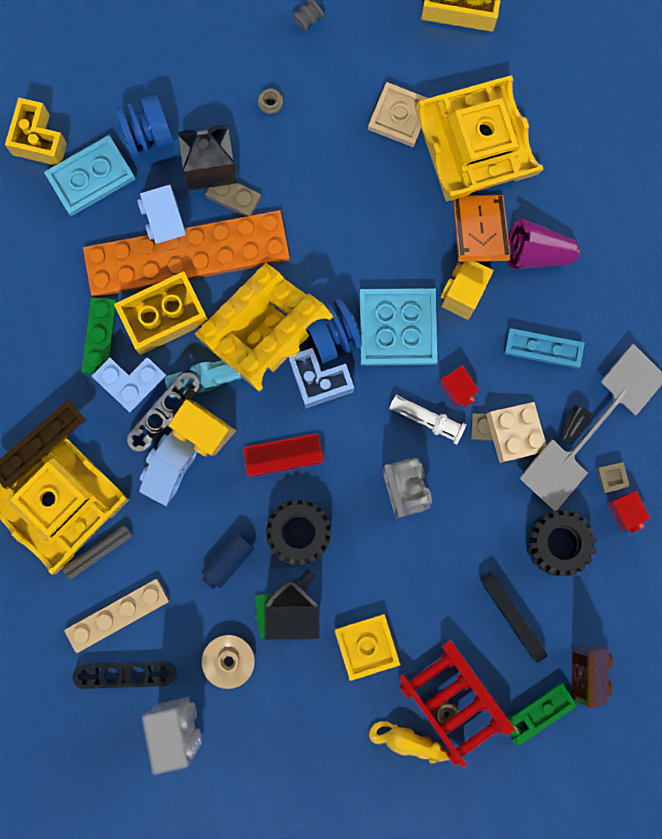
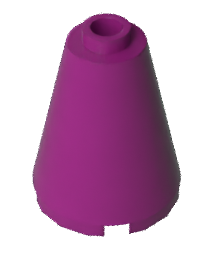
M519 218L520 222L515 221L510 230L508 240L511 254L507 264L511 269L571 265L579 257L580 247L577 246L575 240L530 220Z

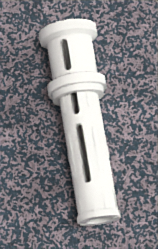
M395 395L389 408L433 429L432 432L435 435L441 434L453 440V443L456 445L467 425L448 419L446 414L438 415L413 402L405 400L399 395Z

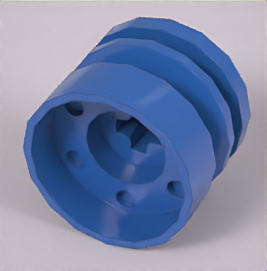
M156 94L141 99L142 111L138 113L133 104L128 103L131 115L127 117L122 106L116 108L117 125L125 146L132 153L134 159L140 157L137 145L142 144L145 154H149L148 142L152 140L158 150L174 145Z
M341 298L334 300L337 312H334L329 303L325 304L333 316L330 321L328 319H318L305 329L309 335L308 339L322 365L338 358L336 346L339 344L346 353L351 351L348 340H350L355 349L362 347L358 324L351 310L348 309Z

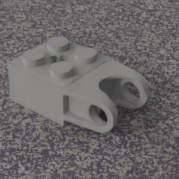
M414 457L383 467L382 473L395 519L430 509L432 497L429 488L424 486L423 478L425 474L418 458Z

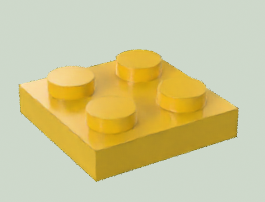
M385 614L334 629L350 681L400 665Z

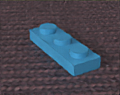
M510 328L508 330L504 355L579 369L585 343Z

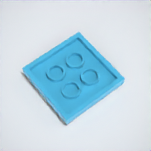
M360 289L361 366L437 365L436 289Z

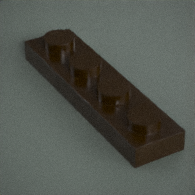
M67 400L0 458V484L4 489L8 490L87 421L70 400Z

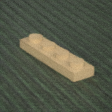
M155 579L64 631L75 652L79 653L165 605L170 600L159 580Z

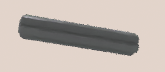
M121 526L67 564L62 569L68 579H73L132 537L130 530L126 526Z

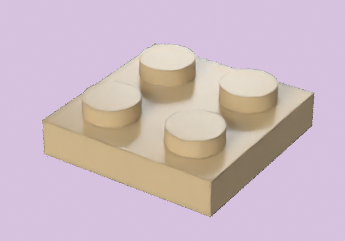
M386 82L368 125V130L414 147L421 131L415 107L419 101L428 98Z
M534 402L486 414L499 463L540 454L545 448L546 441Z

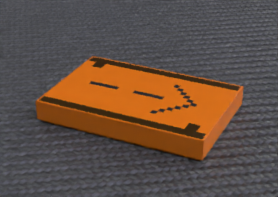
M503 195L465 196L453 200L458 262L509 261L510 248Z

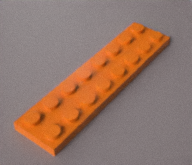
M281 211L184 228L186 235L157 244L155 239L150 240L149 236L146 235L83 247L91 296L96 298L149 288L183 271L188 280L260 267L265 263L270 265L290 261Z

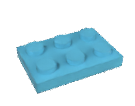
M110 135L44 172L70 216L75 215L136 180Z

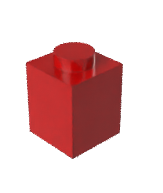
M463 365L443 377L439 382L455 408L459 405L465 408L476 401L474 396L479 392V389Z
M637 491L629 492L607 503L621 531L629 530L630 533L636 532L645 527L644 522L650 520Z

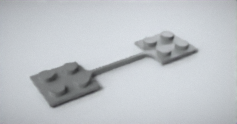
M631 344L600 381L612 393L613 401L571 451L566 452L551 439L519 477L523 483L554 511L558 510L588 474L576 462L575 454L619 403H622L636 416L662 385V371L634 344Z

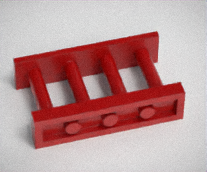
M450 640L442 646L444 651L441 654L442 657L409 682L404 675L399 677L402 681L399 688L407 699L411 696L414 698L449 748L446 755L453 765L460 764L464 768L467 766L463 760L465 755L495 733L500 734L502 732L507 736L515 729ZM454 665L460 673L457 676L458 679L426 703H423L415 690L447 666L451 668ZM470 687L476 695L473 698V702L439 726L430 712L463 688L468 689ZM481 710L483 712L487 710L492 717L489 720L490 724L455 749L446 735Z

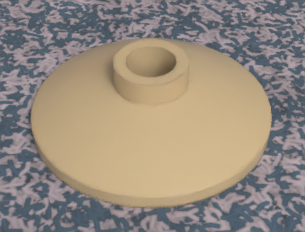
M224 635L214 639L208 644L202 656V668L206 678L220 688L232 689L244 684L254 669L255 659L251 647L246 641L237 636ZM231 656L234 659L232 666H227L224 663L225 657Z

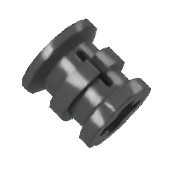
M307 0L308 4H302L298 12L292 13V18L304 32L308 30L309 25L313 26L317 23L316 19L318 17L320 19L324 18L323 11L314 0Z

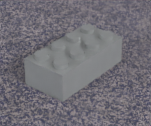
M189 697L158 703L143 716L154 774L188 767L199 750V745H202L200 729H195L194 719L197 718L194 702L190 703Z

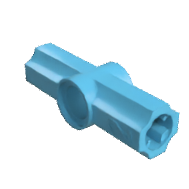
M222 360L214 363L203 362L190 367V370L197 372L201 379L197 393L211 391L218 388L221 384L242 378ZM182 372L164 377L166 387L168 388ZM192 377L189 379L182 378L185 382L179 391L183 394L188 386L195 387L193 385L194 379ZM169 395L171 399L176 398L175 395Z

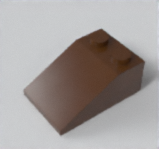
M571 647V697L574 701L588 708H596L608 703V696L612 695V681L609 680V669H612L613 659L608 648Z

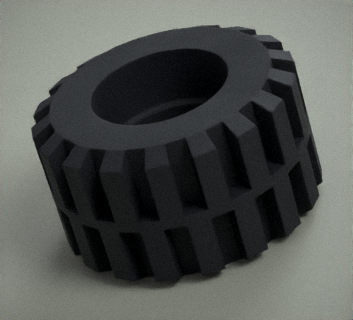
M293 499L292 501L282 503L278 508H275L267 521V543L273 554L286 563L293 565L309 564L321 557L330 543L331 524L326 513L317 504L308 500ZM294 517L306 518L314 527L313 540L302 548L290 546L283 536L285 524Z
M569 510L553 511L536 519L533 522V527H530L528 533H530L529 538H526V544L529 545L527 553L531 555L532 563L539 566L538 569L542 572L555 576L575 575L576 572H582L586 569L585 565L592 562V554H596V548H593L594 543H597V539L592 536V532H595L593 527L587 525L589 521L585 518H580V514L576 512L571 513ZM556 528L566 529L573 537V551L564 559H558L553 556L548 548V537Z

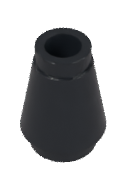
M574 405L572 410L569 409L562 433L559 437L573 444L592 422L590 418L593 414Z

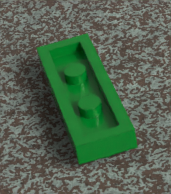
M91 297L81 371L84 374H94L111 358L117 312L114 305L117 303L116 300Z

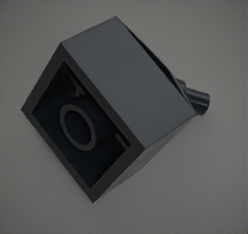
M215 125L178 132L183 173L188 191L237 184L228 125Z
M307 570L299 579L296 578L294 581H288L282 585L265 603V640L320 639L319 605L305 593L308 589L306 586L316 577L310 570Z

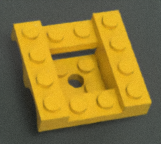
M512 75L421 100L417 103L415 111L446 202L512 180L516 182L533 177L543 170V166L535 160L530 149L527 119L521 116L514 101ZM480 125L489 126L492 134L490 136L483 135L479 129ZM505 152V155L477 162L471 165H467L469 162H473L476 160H480Z
M265 263L202 325L195 335L208 349L260 392L263 388L262 377L266 369L268 368L274 372L288 356L293 358L300 351L299 346L309 337L305 329L311 323L318 319H328L330 321L333 316L322 302L310 294L306 295L285 280L280 272ZM273 304H274L276 307H278L280 310H282L284 313H286L287 316H285V315L282 314L280 311H278V310L273 306Z
M66 438L8 490L4 489L0 484V520L10 530L11 535L31 550L44 563L48 571L55 575L75 556L74 554L130 499ZM46 492H53L56 498L55 503L52 506L46 507L42 502V497ZM87 499H89V500L64 524V526H63L55 535H53V533H54Z

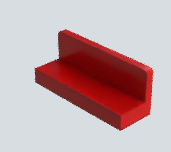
M318 434L243 448L248 478L324 464Z

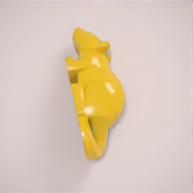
M379 721L369 731L371 742L374 744L386 743L392 751L400 755H412L421 759H429V763L450 760L446 755L448 750L444 746L432 742L430 736L421 737L416 735L412 729L398 727L397 724L393 725L387 721ZM382 726L392 728L382 735L377 734V730Z

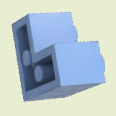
M171 185L140 193L142 199L137 201L141 214H147L150 224L145 226L150 240L155 239L157 244L186 235Z
M313 348L299 352L293 358L288 356L305 409L354 392V386L346 364L321 372Z
M148 357L130 375L121 369L111 358L92 375L129 412L166 376Z
M172 432L168 436L164 434L158 444V449L153 448L146 459V463L149 465L140 476L139 480L143 482L139 492L167 506L177 493L185 472L197 456L198 452L193 449L195 444L188 439L185 442L181 441Z

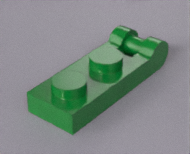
M560 682L515 714L507 717L515 729L510 733L512 736L511 740L515 746L521 745L577 707V704L563 683ZM522 720L527 725V728L523 731L517 726Z

